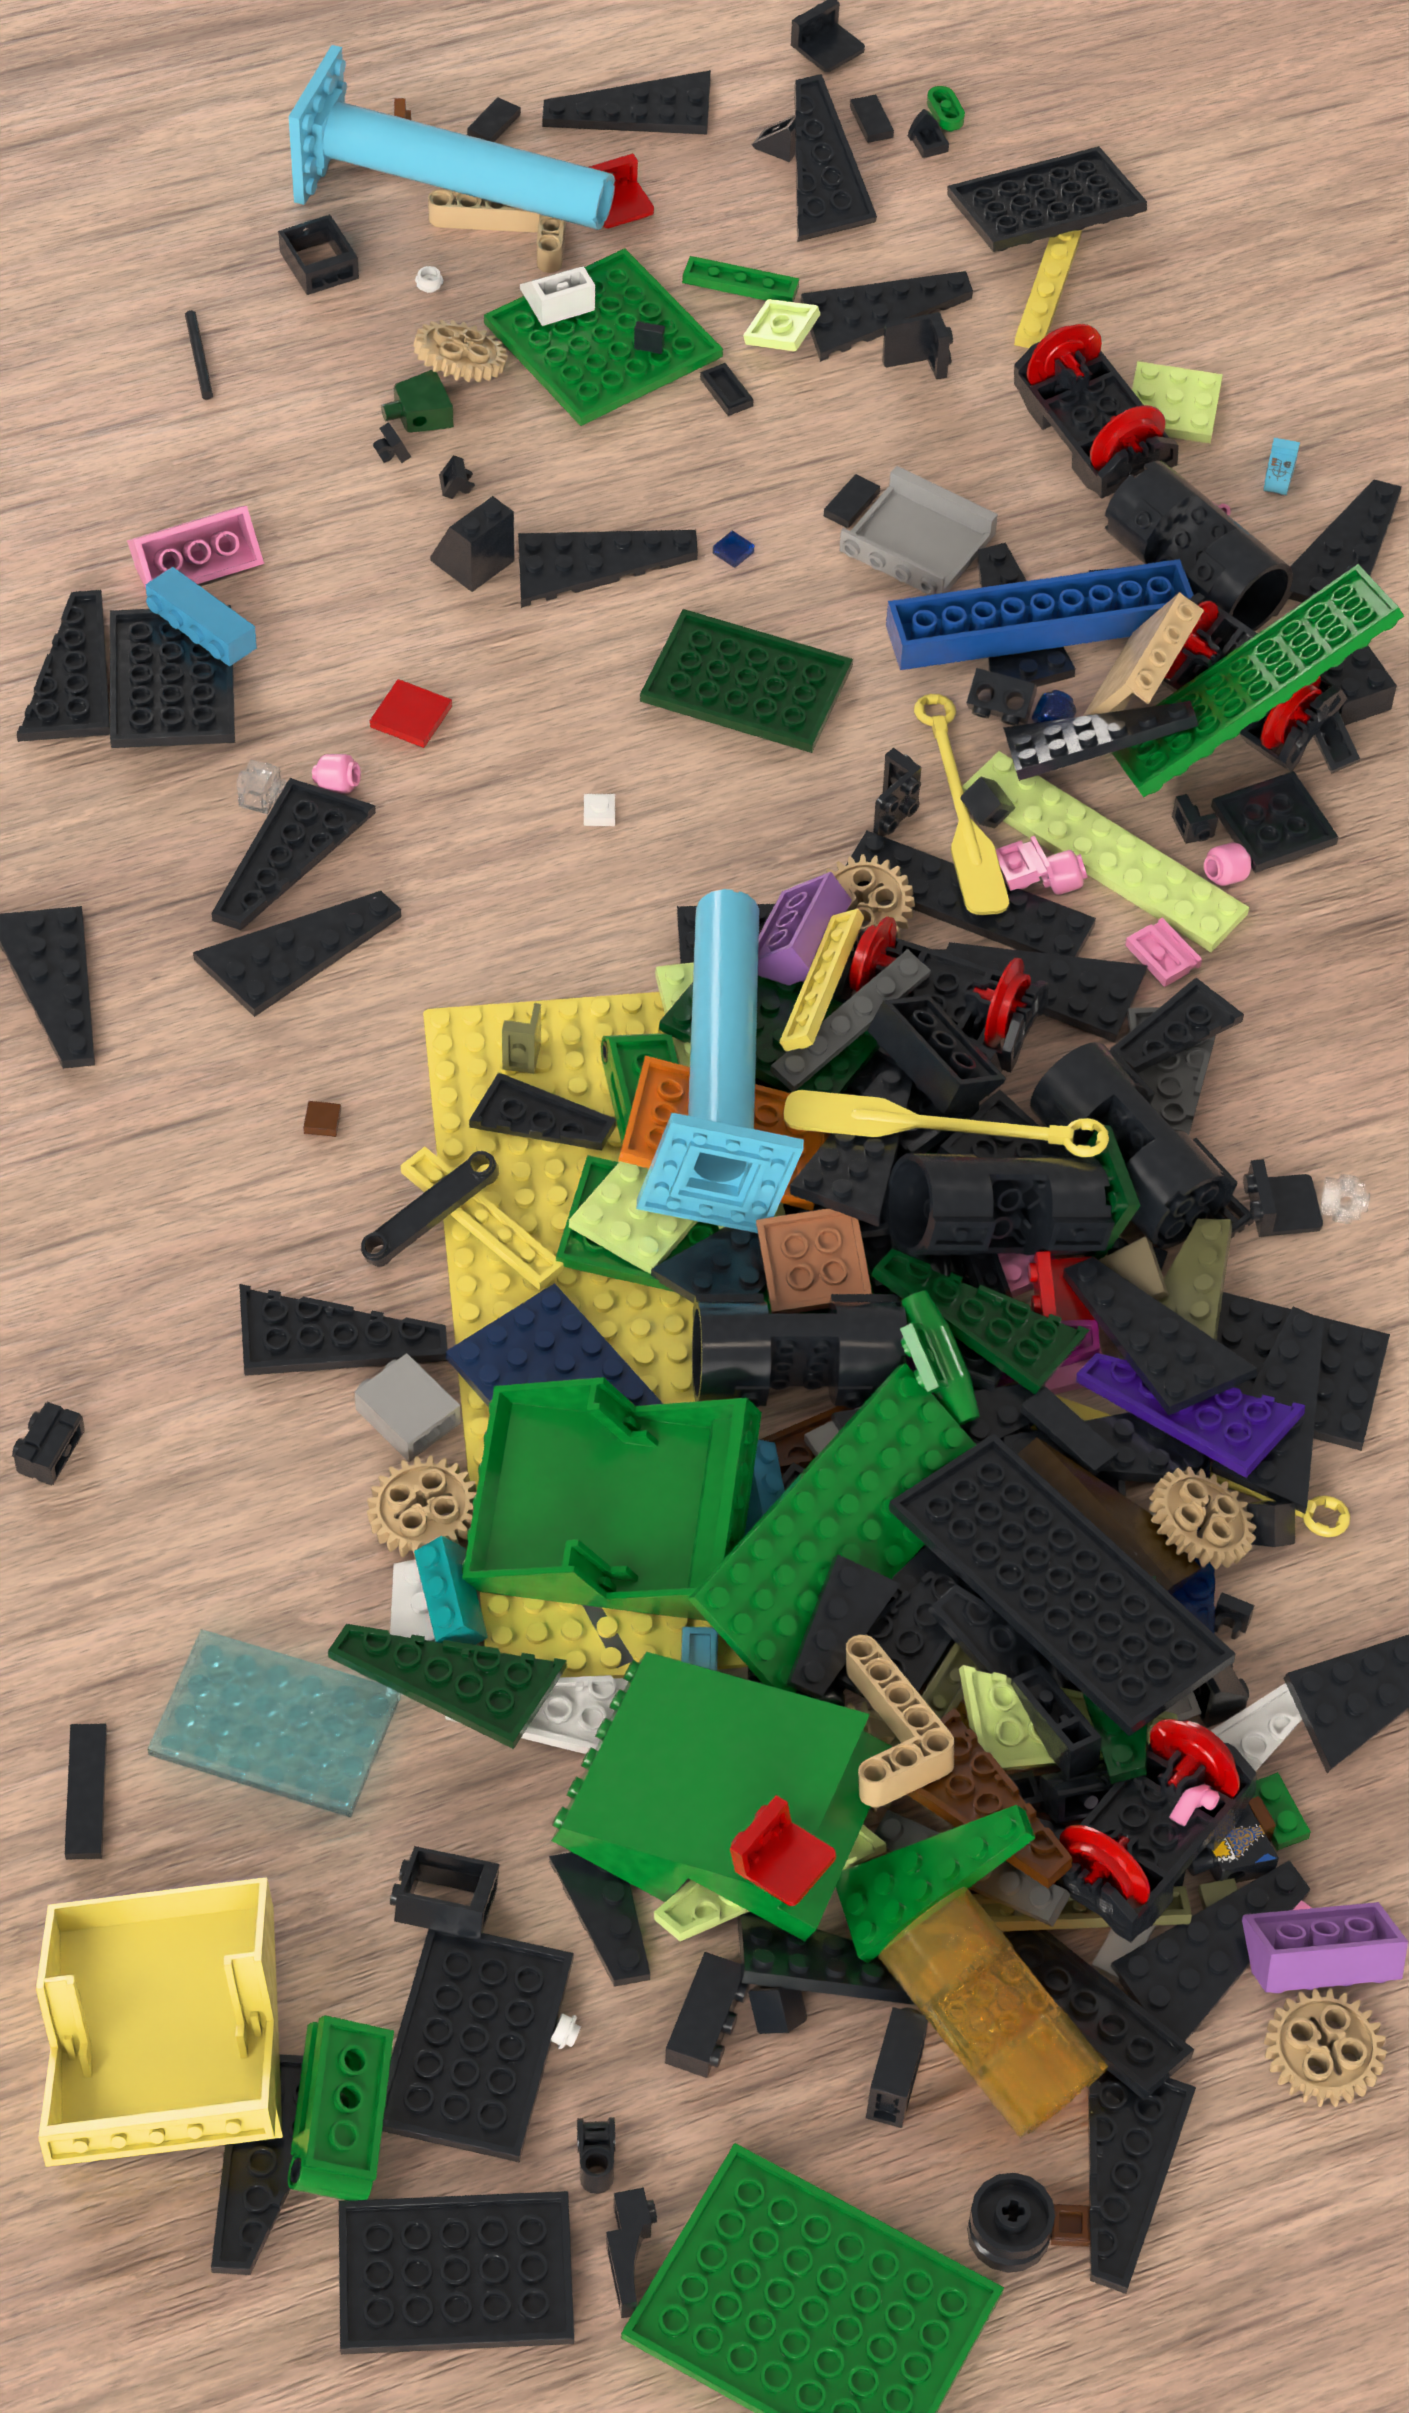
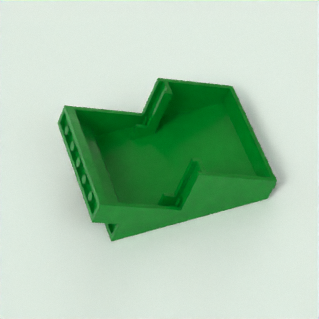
M604 1377L494 1386L493 1398L489 1403L488 1427L484 1434L483 1457L478 1468L479 1481L477 1493L473 1498L472 1522L467 1533L468 1546L466 1558L462 1563V1579L477 1591L484 1593L707 1621L688 1598L745 1536L762 1412L748 1398L635 1406Z
M646 1652L639 1662L632 1660L623 1677L624 1680L628 1681L624 1691L618 1689L609 1705V1708L614 1710L610 1720L607 1718L603 1719L595 1734V1737L600 1739L596 1749L589 1748L581 1763V1767L586 1770L582 1778L575 1777L566 1796L571 1798V1801L567 1808L562 1806L559 1809L552 1823V1826L557 1829L551 1841L663 1902L671 1898L689 1878L786 1932L806 1941L818 1928L871 1807L864 1804L859 1797V1766L866 1759L893 1746L863 1731L870 1716L868 1713ZM776 1795L788 1802L792 1823L833 1847L836 1851V1860L796 1906H788L736 1873L730 1852L735 1836L739 1832L745 1831L754 1821L757 1811L763 1805H768Z

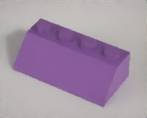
M832 872L781 892L759 934L758 976L786 985L805 981L831 916L846 912L852 901Z
M1379 1902L1243 1915L1242 1923L1251 1971L1266 1993H1282L1298 1989L1313 1990V1988L1318 1989L1319 1987L1328 1986L1347 1987L1359 1983H1385L1389 1980L1403 1979L1408 1940Z

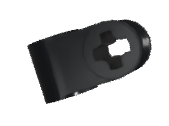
M609 2117L608 2121L585 2122L583 2118H577V2153H579L581 2185L590 2193H604L610 2189L614 2180L615 2117ZM599 2166L604 2168L605 2171L595 2174L588 2169Z

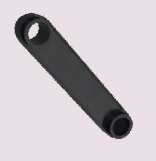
M485 1151L473 1153L469 1159L378 1229L366 1235L361 1243V1252L367 1262L377 1267L387 1265L392 1258L483 1188L494 1183L499 1175V1166L495 1158ZM489 1164L486 1170L477 1172L480 1166ZM383 1245L380 1252L371 1254L375 1247Z

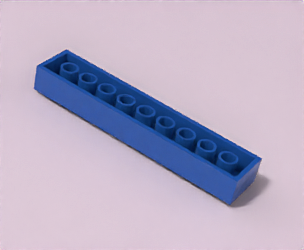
M1177 559L888 601L886 628L899 669L906 670L1130 637L1137 628L1179 592L1188 599L1194 595L1181 560Z

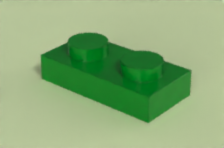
M1277 1772L1257 1780L1256 1794L1253 1798L1259 1796L1276 1824L1271 1839L1276 1850L1278 1851L1309 1839L1311 1831L1279 1773Z

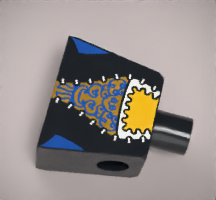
M1248 1804L1235 1827L1216 1850L1213 1851L1205 1847L1187 1869L1192 1876L1210 1870L1215 1881L1234 1878L1235 1882L1239 1883L1257 1879L1275 1869L1279 1857Z

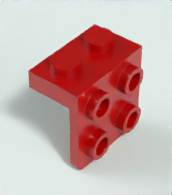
M633 153L589 166L592 169L611 173L615 179L613 184L615 186L613 201L607 220L604 221V228H613L654 214L653 204L637 181L638 160Z
M1050 1251L1036 1252L1031 1263H1028L1029 1283H1033L1034 1295L1031 1296V1310L1046 1317L1049 1314H1053L1062 1318L1061 1321L1095 1320L1063 1278L1065 1268L1091 1257L1051 1259Z
M777 1795L768 1805H763L757 1811L754 1821L745 1831H741L735 1836L730 1847L735 1872L788 1906H796L836 1860V1851L833 1847L792 1823L788 1802Z

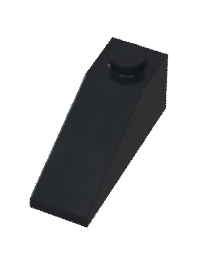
M1042 1665L1011 1679V1684L1049 1756L1068 1779L1099 1765L1102 1737Z

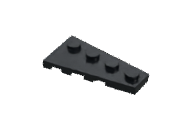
M1194 978L1110 1048V1051L1115 1050L1136 1073H1139L1243 1022L1244 1014L1198 978Z
M573 1852L549 1856V1863L554 1872L557 1873L565 1894L571 1900L584 1930L587 1931L592 1940L594 1949L613 1986L650 1980V1970L630 1883Z

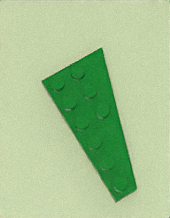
M1014 1805L843 1870L836 1884V1890L858 1958L869 1963L1034 1840L1035 1835L1026 1810L1018 1805Z

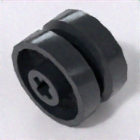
M1018 2173L998 2174L981 2185L974 2195L967 2227L969 2245L980 2261L991 2269L1011 2273L1025 2271L1041 2260L1047 2252L1055 2220L1053 2200L1045 2187L1032 2177Z

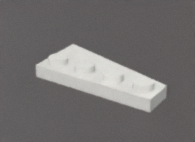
M416 1559L394 1563L390 1634L411 1638V1635L425 1636V1640L436 1642ZM387 1687L388 1698L403 1695Z
M1285 1683L1212 1729L1211 1732L1224 1743H1229L1236 1747L1252 1768L1257 1771L1302 1721V1718Z

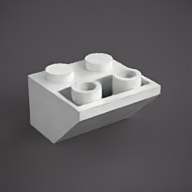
M584 266L520 284V290L542 326L595 310V284Z

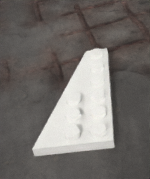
M611 1675L561 1677L521 1738L586 1754L590 1747L596 1749L600 1739L596 1738L595 1734L604 1718L610 1720L614 1710L610 1709L609 1705L618 1689L624 1691L628 1681L623 1678L614 1679ZM445 1716V1719H446V1720H450V1721L457 1722V1721H455V1720H453V1719H451V1718Z

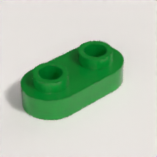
M946 86L932 87L927 94V106L937 120L939 127L947 131L960 129L964 125L965 111L955 93Z

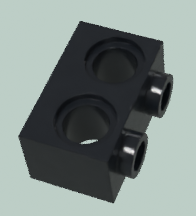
M976 668L966 703L968 708L972 710V714L978 717L989 718L990 715L1001 717V722L1008 725L1017 726L1019 722L1027 724L1037 687L1032 682ZM984 689H991L995 692L994 697L988 702L978 699L979 693ZM1012 697H1021L1024 700L1021 708L1013 710L1007 706L1008 701Z

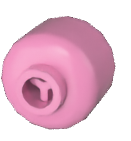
M325 754L320 757L317 765H314L312 770L313 781L318 784V787L339 794L351 793L358 786L361 777L359 764L347 754Z
M1235 842L1211 848L1204 862V870L1207 877L1219 886L1244 881L1249 876L1251 869L1250 854L1241 844Z
M1066 850L1046 857L1051 865L1053 876L1049 877L1047 874L1041 876L1045 888L1051 887L1052 891L1057 895L1082 888L1084 884L1083 879L1088 877L1081 854L1075 855L1072 850Z

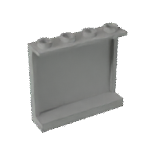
M896 466L890 473L889 487L853 529L849 531L842 528L839 551L901 582L909 584L925 594L947 593L976 559L978 549L985 548L995 536L998 514Z

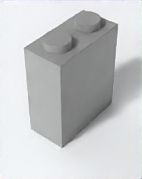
M407 1353L398 1360L390 1361L382 1372L372 1379L364 1380L357 1390L354 1391L356 1410L408 1462L461 1424L460 1404Z

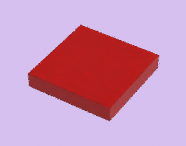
M397 679L369 720L370 727L425 748L452 708V699Z

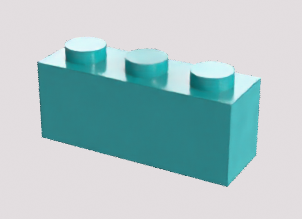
M440 1536L414 1551L435 1641L443 1643L444 1640L476 1645L487 1639L488 1635L477 1591L462 1579V1563L466 1558L467 1551L466 1548L444 1536Z

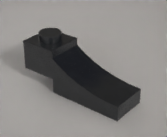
M1337 711L1326 719L1313 736L1331 774L1360 762V757Z
M644 2187L614 2193L613 2208L618 2230L606 2232V2249L621 2319L631 2317L637 2307L634 2284L636 2260L643 2239L651 2238L652 2223H657L653 2199L646 2200Z

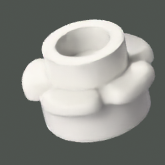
M426 266L418 271L415 282L420 290L432 293L440 289V285L443 284V277L437 268Z
M562 2013L559 2017L551 2038V2042L559 2045V2049H562L565 2044L570 2047L574 2044L581 2026L575 2024L576 2015H573L571 2018Z

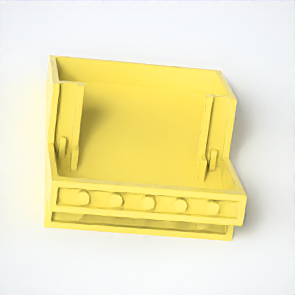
M267 1877L48 1905L36 1991L50 2044L38 2136L46 2167L283 2138L274 1908Z

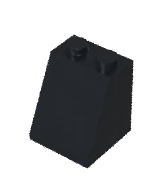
M494 496L490 497L449 527L430 556V561L473 592L515 561L514 511Z

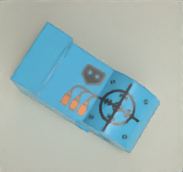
M1274 437L1263 491L1287 495L1297 461L1300 442Z

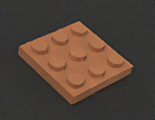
M823 1209L756 1220L772 1314H794L827 1309L831 1294H872L858 1219L831 1209Z

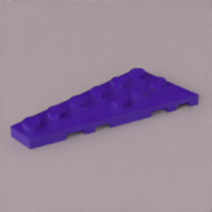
M1096 1353L1077 1372L1076 1382L1245 1478L1248 1477L1305 1413V1405L1293 1402L1292 1406L1276 1403L1274 1397L1262 1394L1261 1398L1242 1394L1239 1388L1232 1387L1168 1415L1127 1360Z

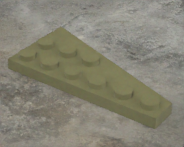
M1197 1219L1164 1278L1169 1295L1158 1301L1216 1340L1232 1223L1231 1219ZM1121 1354L1119 1359L1126 1360L1124 1356Z

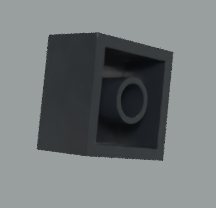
M1368 645L1362 649H1357L1348 655L1340 665L1331 667L1320 675L1333 685L1335 684L1341 688L1347 697V700L1338 710L1344 725L1392 709L1397 685Z

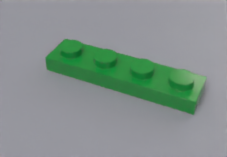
M690 256L683 272L682 283L765 301L771 299L794 302L800 278Z

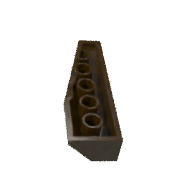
M1038 1437L1017 1454L1151 1577L1156 1576L1157 1582L1171 1595L1202 1570L1195 1560L1192 1562L1188 1561V1553L1176 1554L1177 1545L1165 1544L1169 1537L1166 1534L1157 1533L1161 1524L1151 1521L1152 1514Z

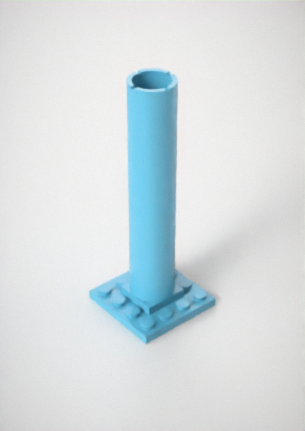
M331 45L288 116L294 203L305 205L309 196L315 194L319 179L326 175L331 159L596 230L603 227L604 221L607 220L611 209L615 188L613 185L615 179L611 173L345 103L347 83L344 82L346 61L343 60L342 47Z
M722 889L710 892L701 898L696 907L688 1115L671 1113L637 1197L636 1209L758 1233L756 1220L774 1217L803 1152L804 1139L754 1129L759 908L754 899L740 891L737 893L733 890Z

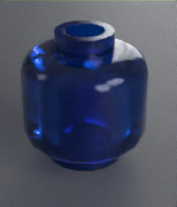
M1059 690L1042 694L1032 714L1033 723L1075 717L1077 709L1073 703V698Z

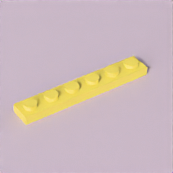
M1074 230L1049 238L1015 336L1014 345L1030 348L1048 335L1081 239L1082 230Z
M858 908L831 916L779 1042L786 1052L798 1048L805 1049L813 1045L864 920V916Z
M423 1147L401 1165V1173L423 1192H426L453 1171L426 1147ZM480 1192L450 1214L539 1291L564 1271V1263L556 1261V1257Z

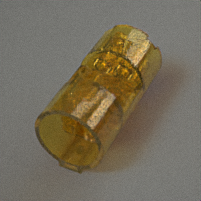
M963 1887L939 1901L914 1920L882 1950L878 1957L1021 2139L1026 2135V2132L1028 2134L1033 2133L1057 2115L1085 2089V2086L1088 2088L1102 2076L1109 2066L1063 2008L1057 2005L1015 1952L1010 1941L968 1888Z

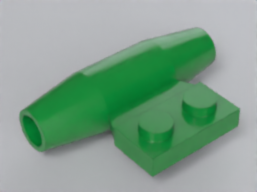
M926 1290L904 1298L901 1302L905 1309L907 1325L900 1328L903 1335L901 1344L905 1353L913 1358L917 1369L914 1370V1374L921 1388H925L927 1392H933L940 1404L960 1426L979 1418L980 1414L971 1376L948 1323Z

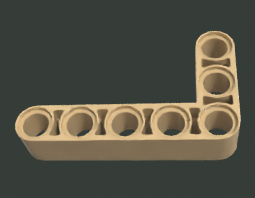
M437 189L429 194V222L433 226L440 228L538 233L537 267L547 273L556 272L562 267L566 221L447 189Z
M857 1635L850 1638L846 1643L847 1675L901 1742L866 1759L859 1766V1797L864 1804L871 1807H879L952 1772L954 1768V1737L875 1639L867 1635Z

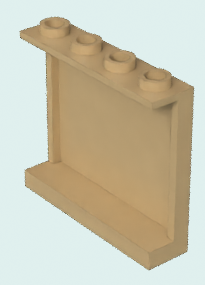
M1179 592L1137 628L1130 636L1083 716L1123 711L1133 694L1148 704L1204 610Z

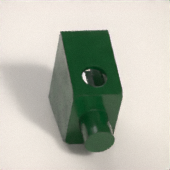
M433 369L396 383L394 385V401L381 404V411L385 422L400 418L405 430L409 433L454 427L453 405L438 373L433 372Z

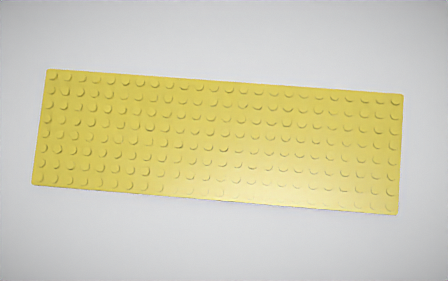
M660 992L427 1009L423 1013L437 1157L454 1170L477 1151L490 1153L499 1166V1175L494 1183L487 1185L480 1193L555 1257L587 1155L620 1162L618 1160L622 1143L617 1122L614 1131L601 1151L469 1128V1119L498 1072L615 1118L601 1059L602 1037L609 1035L664 1033L659 1030L660 1020L665 1015ZM534 1003L541 1004V1046L535 1074L502 1069V1027L504 1020L530 1024ZM489 1164L480 1166L477 1172H483L488 1168ZM448 1215L443 1219L455 1345L555 1283L663 1404L695 1402L692 1378L694 1303L676 1292L564 1267V1271L539 1291L453 1216ZM458 1373L467 1470L470 1481L475 1482L477 1489L479 1481L478 1468L482 1462L484 1434L487 1431L490 1413L489 1407ZM479 1592L481 1611L488 1638L484 1640L485 1647L497 1648L500 1653L521 1656L522 1653L534 1654L536 1659L554 1661V1658L567 1660V1668L561 1677L611 1675L614 1679L624 1677L630 1663L616 1668L621 1663L620 1651L613 1647L605 1648L599 1635L604 1638H611L618 1633L636 1662H639L646 1652L681 1661L682 1627H712L708 1621L602 1608L607 1616L598 1620L596 1631L583 1605ZM718 1634L717 1670L748 1667Z

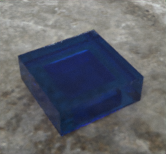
M732 530L713 546L712 553L736 568L754 553L755 545Z

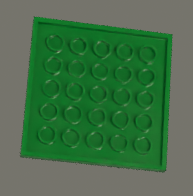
M626 248L584 267L595 284L594 311L542 326L525 296H522L484 314V324L580 426L723 357V348ZM637 321L665 326V345L662 354L634 349V328Z

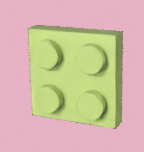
M767 299L743 335L745 344L797 351L819 318V307L817 305Z

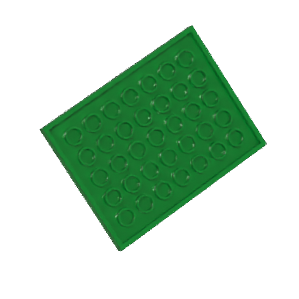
M734 2143L624 2327L621 2339L754 2413H938L1000 2300L1004 2287Z

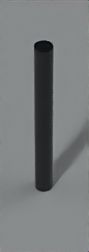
M189 310L185 313V319L202 398L209 400L213 397V391L196 312Z

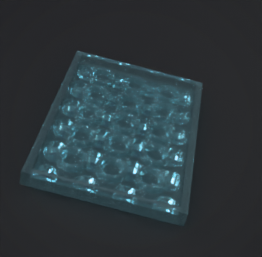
M201 1629L149 1744L148 1754L149 1756L351 1818L400 1701L401 1693L371 1680Z

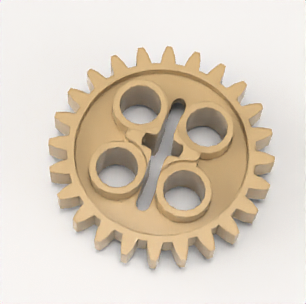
M440 320L439 324L430 321V325L423 324L422 329L418 328L413 347H415L414 353L418 354L417 359L425 360L424 366H434L433 372L443 371L444 377L450 374L454 375L455 380L464 377L467 382H470L471 378H474L477 382H481L482 378L490 381L491 376L497 378L499 373H503L507 360V349L502 348V342L495 341L496 336H487V330L478 331L476 325L471 328L467 327L465 322L457 325L454 320H451L450 324L443 320Z
M863 854L858 863H855L854 859L850 856L848 857L847 866L838 861L836 862L838 871L826 870V873H833L852 899L847 911L858 908L864 916L863 921L870 922L868 925L861 927L859 933L862 929L871 925L877 926L887 916L894 918L896 921V938H901L899 928H909L906 919L913 918V910L911 909V907L915 906L914 897H911L913 889L912 885H908L907 875L900 876L899 866L890 870V861L888 859L880 865L876 855L872 858L871 862H866L865 855ZM861 881H869V882H870V883H869L868 885H866V886H858V885H857V884H858L859 882H861ZM883 900L892 901L891 904L886 906L879 904Z
M431 1455L426 1463L421 1464L420 1458L415 1456L414 1465L409 1466L405 1460H402L401 1470L398 1471L390 1466V1477L380 1475L378 1477L380 1486L371 1487L373 1497L367 1499L369 1510H367L372 1533H377L380 1544L387 1543L388 1551L392 1552L399 1547L400 1555L404 1557L409 1550L413 1551L414 1554L415 1550L440 1536H444L457 1544L458 1537L467 1539V1528L471 1527L474 1510L473 1498L476 1495L477 1489L475 1482L470 1481L467 1471L460 1473L459 1464L455 1463L448 1468L446 1458H443L438 1464H434L433 1456ZM433 1486H439V1487H437V1488H435V1489H429L430 1487H433ZM400 1499H406L405 1501H402V1502H396V1501H398V1500H400ZM444 1513H451L446 1516H441ZM411 1526H418L417 1528L409 1529Z
M1188 1467L1184 1473L1179 1468L1173 1474L1167 1472L1163 1479L1161 1478L1153 1488L1154 1492L1149 1497L1153 1503L1148 1509L1156 1513L1151 1521L1161 1524L1157 1531L1158 1534H1166L1169 1537L1165 1544L1177 1545L1176 1554L1178 1555L1183 1552L1188 1553L1189 1562L1199 1558L1202 1567H1205L1210 1561L1214 1569H1218L1221 1564L1226 1568H1229L1233 1562L1237 1564L1252 1548L1251 1544L1256 1539L1252 1532L1256 1529V1525L1249 1521L1252 1519L1253 1514L1243 1510L1248 1503L1244 1501L1238 1502L1236 1499L1239 1494L1238 1491L1229 1492L1227 1490V1481L1220 1485L1217 1483V1476L1215 1474L1209 1479L1206 1478L1204 1470L1200 1469L1195 1475L1191 1467Z
M1313 1988L1310 1999L1300 1991L1296 1999L1297 2004L1287 1998L1283 2006L1284 2009L1276 2008L1273 2016L1275 2020H1270L1267 2027L1270 2033H1266L1264 2044L1270 2046L1266 2049L1265 2058L1274 2060L1271 2062L1269 2071H1281L1278 2084L1282 2085L1290 2082L1292 2084L1289 2092L1291 2096L1299 2090L1303 2091L1304 2103L1310 2099L1311 2095L1316 2096L1319 2107H1322L1325 2098H1330L1332 2105L1337 2107L1341 2096L1349 2104L1353 2102L1354 2092L1364 2097L1367 2091L1366 2085L1374 2087L1377 2081L1376 2075H1381L1384 2067L1381 2062L1385 2060L1387 2051L1381 2048L1384 2046L1386 2037L1376 2035L1381 2027L1380 2022L1369 2023L1372 2011L1367 2010L1363 2013L1358 2011L1361 2003L1359 1999L1351 2005L1346 2003L1347 1993L1345 1992L1340 1996L1339 2000L1334 1999L1333 1991L1330 1988L1325 1997H1321L1317 1988ZM1311 2019L1315 2021V2023H1316V2025H1317V2028H1316V2026L1313 2024V2022L1310 2021ZM1335 2021L1342 2028L1333 2029L1326 2024V2022ZM1292 2034H1303L1307 2037L1308 2041H1298ZM1342 2054H1353L1358 2061H1348ZM1309 2066H1319L1325 2073L1316 2074L1309 2069ZM1333 2066H1334V2068L1336 2069V2071H1337L1339 2074H1341V2075H1337V2074L1335 2073V2071H1334V2069H1333Z

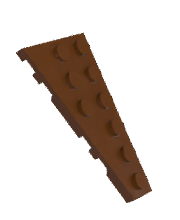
M954 1707L940 1719L954 1737V1768L952 1772L906 1795L954 1827H959L1014 1805L1020 1806L1026 1810L1035 1839L1006 1861L1046 1888H1050L1072 1868V1856L1050 1828H1045L1036 1816V1810L1030 1803L1026 1804L1022 1799L1017 1786L992 1754L986 1752L978 1743L977 1735L971 1728L967 1729L961 1721V1715Z

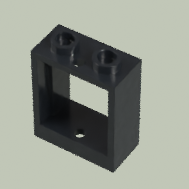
M330 214L278 231L280 253L306 295L359 279L358 257ZM328 242L337 255L305 266L297 252Z
M414 1846L410 1859H404L399 1874L401 1884L395 1883L392 1889L390 1905L395 1906L394 1922L480 1940L497 1892L500 1864ZM418 1881L473 1892L474 1896L470 1906L416 1895L414 1892Z
M908 2007L902 2009L892 2008L870 2087L866 2119L899 2128L903 2127L924 2050L929 2021L928 2016L922 2015L916 2009Z

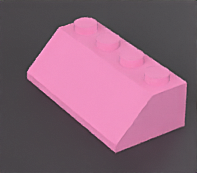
M247 506L235 507L127 540L135 568L145 588L148 582L171 567L180 571L196 584H200L264 564Z

